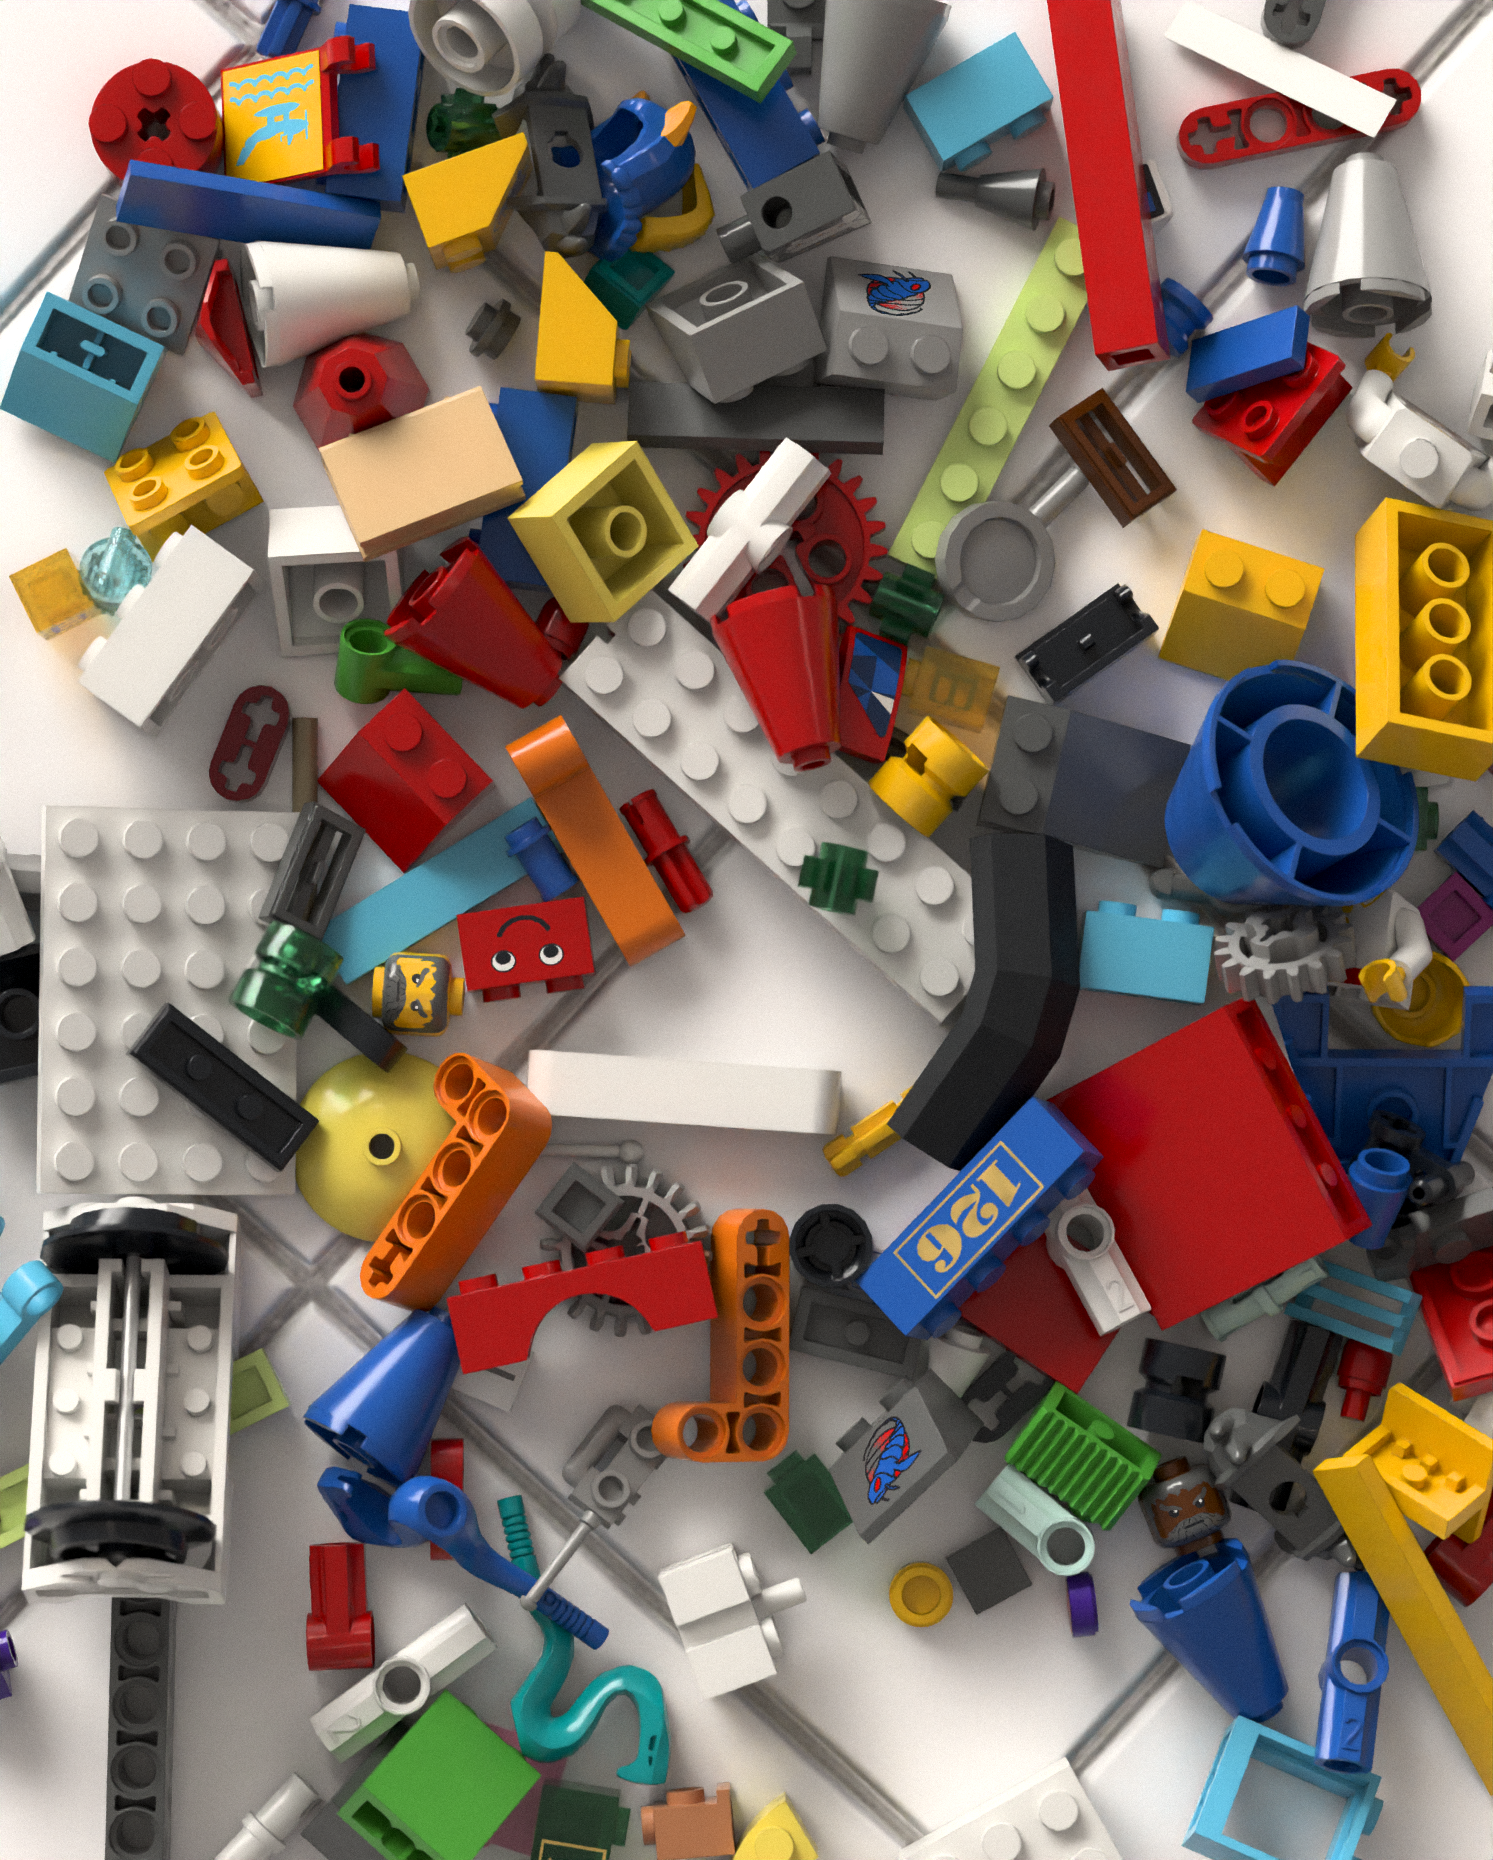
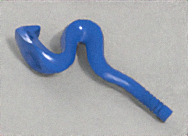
M332 1466L325 1469L317 1483L321 1496L340 1522L344 1531L356 1541L391 1548H416L430 1540L448 1552L463 1569L475 1577L499 1587L518 1598H521L522 1595L526 1596L538 1580L490 1547L481 1534L475 1509L468 1496L459 1487L444 1479L432 1476L414 1477L400 1485L391 1496L377 1484L361 1479V1473ZM549 1587L536 1603L537 1611L548 1616L550 1620L560 1625V1627L573 1634L576 1638H579L580 1641L593 1650L600 1648L608 1637L609 1629L592 1619L590 1615L580 1610Z

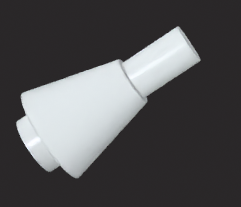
M955 1324L938 1338L930 1337L928 1370L931 1368L961 1399L992 1351L987 1346L981 1344L983 1339L982 1333L970 1327Z

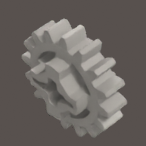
M1269 905L1268 913L1249 910L1245 912L1246 921L1244 924L1229 922L1225 925L1227 935L1215 938L1216 951H1214L1219 981H1225L1226 991L1229 993L1242 990L1245 1001H1251L1260 995L1267 998L1268 1004H1275L1283 995H1290L1295 1002L1302 1001L1303 992L1305 991L1324 994L1327 992L1326 982L1328 980L1344 982L1347 979L1345 969L1354 968L1357 964L1355 956L1357 946L1353 924L1346 923L1345 913L1342 911L1328 914L1327 906H1315L1311 909L1305 905H1291L1288 909L1281 910L1279 905Z

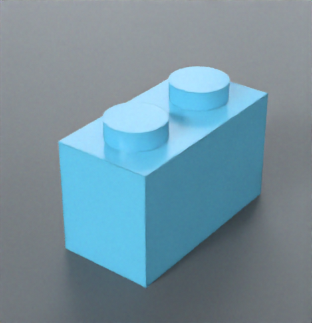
M1013 32L906 94L903 109L940 172H944L955 165L960 172H964L978 165L993 153L989 147L992 143L1010 133L1014 140H1019L1042 127L1047 122L1044 113L1051 109L1054 96L1016 32Z
M1099 901L1098 911L1086 910L1083 913L1078 946L1080 990L1198 1006L1205 1003L1214 927L1199 925V913L1162 909L1161 920L1136 917L1137 905L1113 901Z

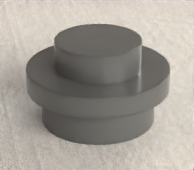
M502 298L494 307L485 302L478 309L465 332V335L473 339L469 348L471 354L479 357L483 353L493 360L500 356L521 321L520 316L510 311V302Z

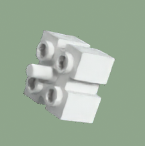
M733 1541L660 1569L658 1578L675 1625L680 1633L703 1701L777 1674L776 1657L784 1655L785 1652L773 1614L807 1601L799 1578H794L762 1590V1584L750 1552L738 1555Z

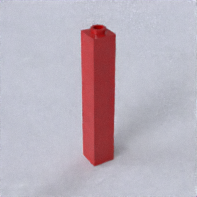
M1047 0L1095 355L1108 371L1169 360L1171 358L1121 0Z

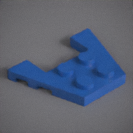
M1328 986L1327 992L1324 994L1305 991L1303 992L1302 1001L1295 1002L1290 995H1283L1275 1004H1272L1294 1075L1347 1175H1349L1347 1167L1352 1156L1362 1152L1371 1130L1368 1128L1367 1123L1374 1110L1393 1112L1411 1120L1426 1133L1422 1147L1452 1164L1461 1161L1483 1107V1096L1493 1074V986H1463L1461 1045L1458 1050L1328 1049L1330 1003Z

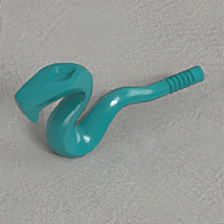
M522 1495L497 1500L500 1517L503 1519L502 1526L505 1527L504 1534L507 1535L505 1539L509 1543L507 1547L510 1551L509 1556L512 1558L511 1563L539 1579L541 1574L536 1555L533 1554L535 1550L532 1547V1539H530L531 1533L527 1531L529 1524L526 1523L528 1520L527 1516L524 1515L526 1512ZM536 1609L529 1611L541 1628L544 1644L540 1659L510 1701L522 1756L538 1763H554L574 1755L589 1741L606 1707L617 1696L625 1695L635 1704L638 1712V1754L632 1763L619 1767L616 1775L621 1779L641 1785L665 1784L671 1755V1732L664 1691L658 1679L647 1670L632 1665L619 1666L601 1673L591 1681L564 1715L553 1717L551 1714L552 1703L567 1678L574 1658V1636Z

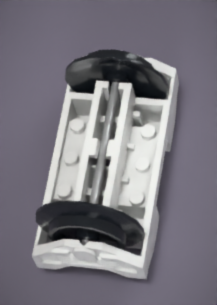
M126 1197L118 1200V1203H77L44 1212L40 1258L45 1266L63 1284V1293L58 1302L47 1313L42 1315L37 1323L22 1592L28 1603H65L89 1597L162 1598L188 1604H225L233 1483L228 1471L233 1360L239 1359L242 1229L236 1213L194 1203H156L152 1199L143 1197ZM114 1404H118V1414H114ZM135 1404H144L143 1414H134ZM212 1547L211 1555L202 1569L182 1565L185 1563L189 1549Z

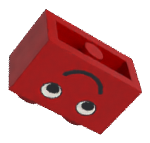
M584 896L456 915L467 991L469 993L482 992L483 1003L521 998L520 986L545 983L547 994L585 989L583 977L596 975L587 905Z

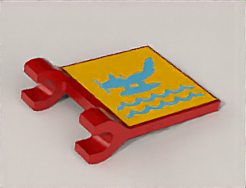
M344 35L330 38L324 45L318 48L221 69L224 176L275 185H286L334 174H363L380 170L379 144L372 142L359 145V138L354 136L339 138L337 92L338 74H359L376 69L375 44L367 42L355 45L354 37Z

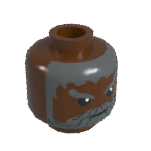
M1186 1456L1157 1465L1152 1475L1154 1481L1145 1485L1138 1495V1502L1156 1545L1161 1548H1174L1176 1555L1182 1556L1224 1539L1225 1536L1222 1529L1230 1522L1232 1510L1224 1490L1218 1491L1214 1487L1217 1478L1212 1473L1210 1465L1198 1464L1190 1466Z

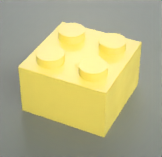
M637 441L592 443L507 518L570 623L616 622L699 547Z

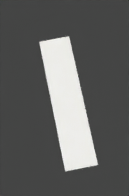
M1189 0L1184 2L1164 35L1165 38L1373 138L1377 135L1397 101Z

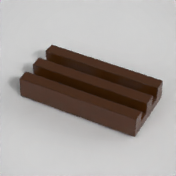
M1103 388L1057 417L1049 425L1123 528L1177 491L1176 487ZM1092 411L1114 442L1110 443L1088 414ZM1127 460L1151 491L1149 494L1144 491L1126 466Z

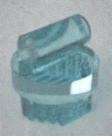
M124 527L113 528L110 537L98 540L90 545L80 561V582L85 597L90 598L91 603H96V608L101 609L102 614L106 615L108 613L109 616L115 615L120 604L135 585L140 584L146 588L152 579V562L148 552L139 543L135 542L136 536L133 535L131 530Z

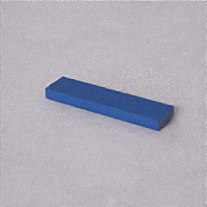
M131 159L116 205V222L240 243H251L259 240L371 249L381 220V206L379 202Z

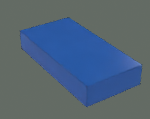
M1298 305L1192 340L1186 393L1197 403H1201L1304 369L1310 316Z

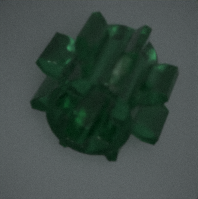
M456 88L454 94H442L441 103L433 105L427 117L426 134L430 146L436 152L448 153L447 159L502 140L491 115L499 108L496 104L484 103L485 96L470 93L463 88Z
M909 563L906 564L902 577L888 571L885 572L868 613L869 616L882 621L879 628V636L905 646L908 645L912 633L925 639L929 638L946 596L932 590L935 574Z
M821 842L818 858L804 855L798 887L811 890L807 906L833 913L855 916L859 900L872 903L879 871L866 869L869 852L840 844Z

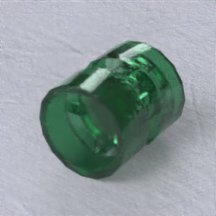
M270 921L254 951L259 961L256 968L244 969L228 1001L235 1009L259 1024L289 1038L302 1040L319 1009L314 1000L315 994L329 991L344 963V958L337 951L315 937L288 924Z

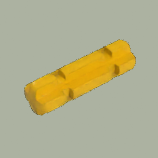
M912 1086L900 1094L903 1099ZM890 1100L852 1126L850 1129L853 1134L845 1139L843 1134H840L824 1145L822 1149L824 1157L836 1174L840 1177L847 1176L863 1165L859 1159L865 1155L872 1159L901 1139L887 1123L902 1101L895 1104L893 1100Z

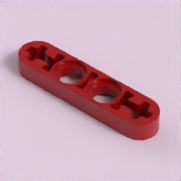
M1383 69L1350 76V78L1381 93L1384 91V85L1392 84L1395 94L1406 93L1408 100L1401 104L1398 115H1391L1389 113L1377 134L1405 127L1416 115L1421 104V89L1417 80L1410 73L1401 69ZM1279 92L1203 107L1191 112L1183 120L1177 134V149L1181 158L1189 166L1203 170L1220 168L1367 137L1369 135L1346 124L1336 129L1320 127L1312 116V108ZM1271 109L1283 117L1285 133L1279 140L1263 142L1253 135L1250 129V119L1257 111ZM1229 116H1239L1238 135L1245 148L1238 150L1234 148L1235 136L1217 141L1213 154H1205L1201 145L1190 144L1189 139L1196 135L1198 124L1207 123L1210 133H1219L1230 130L1232 122Z

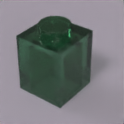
M796 1449L766 1472L773 1482L764 1488V1494L810 1554H813L853 1523L829 1468L815 1450L803 1458Z

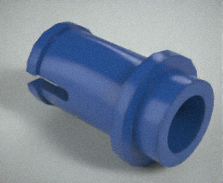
M534 817L504 837L510 846L506 853L508 857L513 855L517 857L540 892L543 902H548L572 887L579 879L572 873L547 833L552 830L549 824L542 826L537 817Z

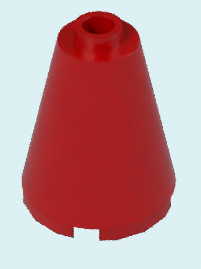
M468 536L460 537L439 554L448 563L444 567L439 566L431 573L424 569L401 596L386 621V624L391 628L385 630L384 635L394 644L520 709H524L532 703L541 707L555 695L563 683L559 679L560 675L558 674L563 661L481 548Z
M814 584L817 596L799 597L796 585L759 592L727 605L729 618L725 621H722L716 614L710 618L713 637L778 762L793 764L794 771L796 772L810 771L828 765L832 762L830 754L841 747L838 602L834 588L825 584Z

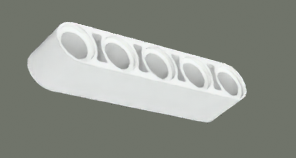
M529 1050L526 1087L547 1108L551 1116L837 1135L842 1071Z

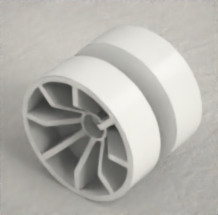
M410 0L408 15L411 31L417 45L440 74L456 86L470 93L486 97H496L511 91L538 63L541 56L549 52L576 24L580 15L581 0Z

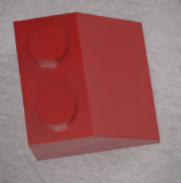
M405 688L357 732L317 780L360 827L366 829L365 833L404 874L497 787L482 768Z

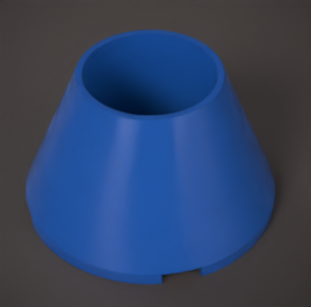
M1275 660L1269 665L1248 667L1232 677L1216 694L1167 801L1165 830L1172 854L1182 871L1200 890L1217 900L1231 904L1349 906L1372 899L1390 888L1407 869L1416 847L1419 831L1418 797L1411 771L1402 774L1399 766L1356 757V690L1352 686L1317 666L1301 661Z

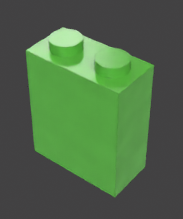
M445 1689L415 1721L336 1814L387 1860H473L542 1775L525 1760L524 1756L516 1748L508 1745L484 1724L472 1708L460 1702Z

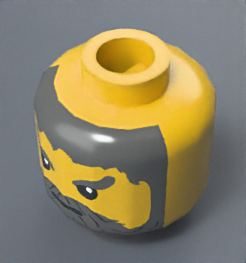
M395 952L389 956L385 967H375L372 988V1017L382 1018L383 1026L389 1033L393 1035L438 1037L446 1032L451 1015L463 1016L465 978L453 977L451 962L445 955Z

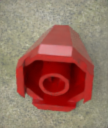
M368 333L351 334L322 350L306 356L293 407L319 451L320 447L349 437L350 433L357 434L426 407L430 396V389L402 342ZM358 382H364L363 387L359 391L347 392L349 387H356Z

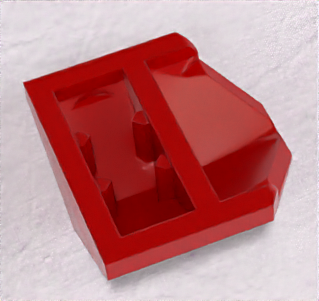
M227 258L214 261L196 327V339L200 346L250 398L263 396L236 273Z

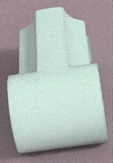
M1007 1464L974 1504L1036 1556L1047 1570L1056 1575L1071 1576L1078 1574L1088 1567L1094 1556L1095 1539L1087 1523L1074 1516L1043 1488L1029 1479L1023 1472H1019L1013 1464ZM1064 1527L1072 1528L1083 1537L1085 1551L1075 1562L1061 1563L1055 1560L1049 1553L1048 1539L1057 1529Z

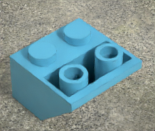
M47 291L19 351L0 409L116 463L169 348Z

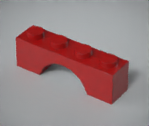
M686 1231L648 1239L651 1252L625 1257L623 1245L585 1253L587 1266L562 1271L560 1259L521 1267L524 1280L499 1285L496 1273L459 1281L461 1294L450 1296L446 1299L463 1375L527 1361L531 1355L534 1336L545 1316L562 1301L582 1294H605L627 1302L642 1314L654 1332L718 1318L719 1314L702 1240L689 1243Z

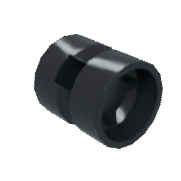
M821 1204L806 1211L795 1223L789 1238L790 1257L796 1270L808 1282L823 1288L842 1287L855 1281L867 1268L872 1255V1235L865 1220L853 1209L839 1204Z
M1145 1338L1138 1372L1146 1380L1145 1387L1137 1389L1133 1393L1127 1426L1183 1440L1204 1443V1433L1212 1423L1215 1408L1207 1401L1208 1395L1220 1390L1227 1355ZM1177 1375L1182 1376V1394L1171 1392V1387L1176 1382Z

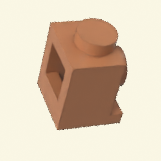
M730 1782L717 1783V1796L705 1797L704 1787L676 1788L665 1791L666 1801H655L654 1805L641 1806L644 1845L656 1844L657 1860H678L735 1854L736 1842Z

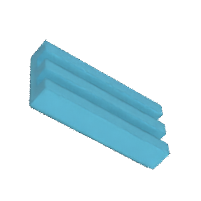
M1323 1260L1330 1277L1402 1302L1403 1305L1400 1313L1396 1314L1321 1287V1280L1300 1292L1294 1304L1288 1302L1284 1314L1401 1357L1423 1296ZM1314 1299L1322 1300L1394 1327L1392 1335L1389 1339L1312 1311Z

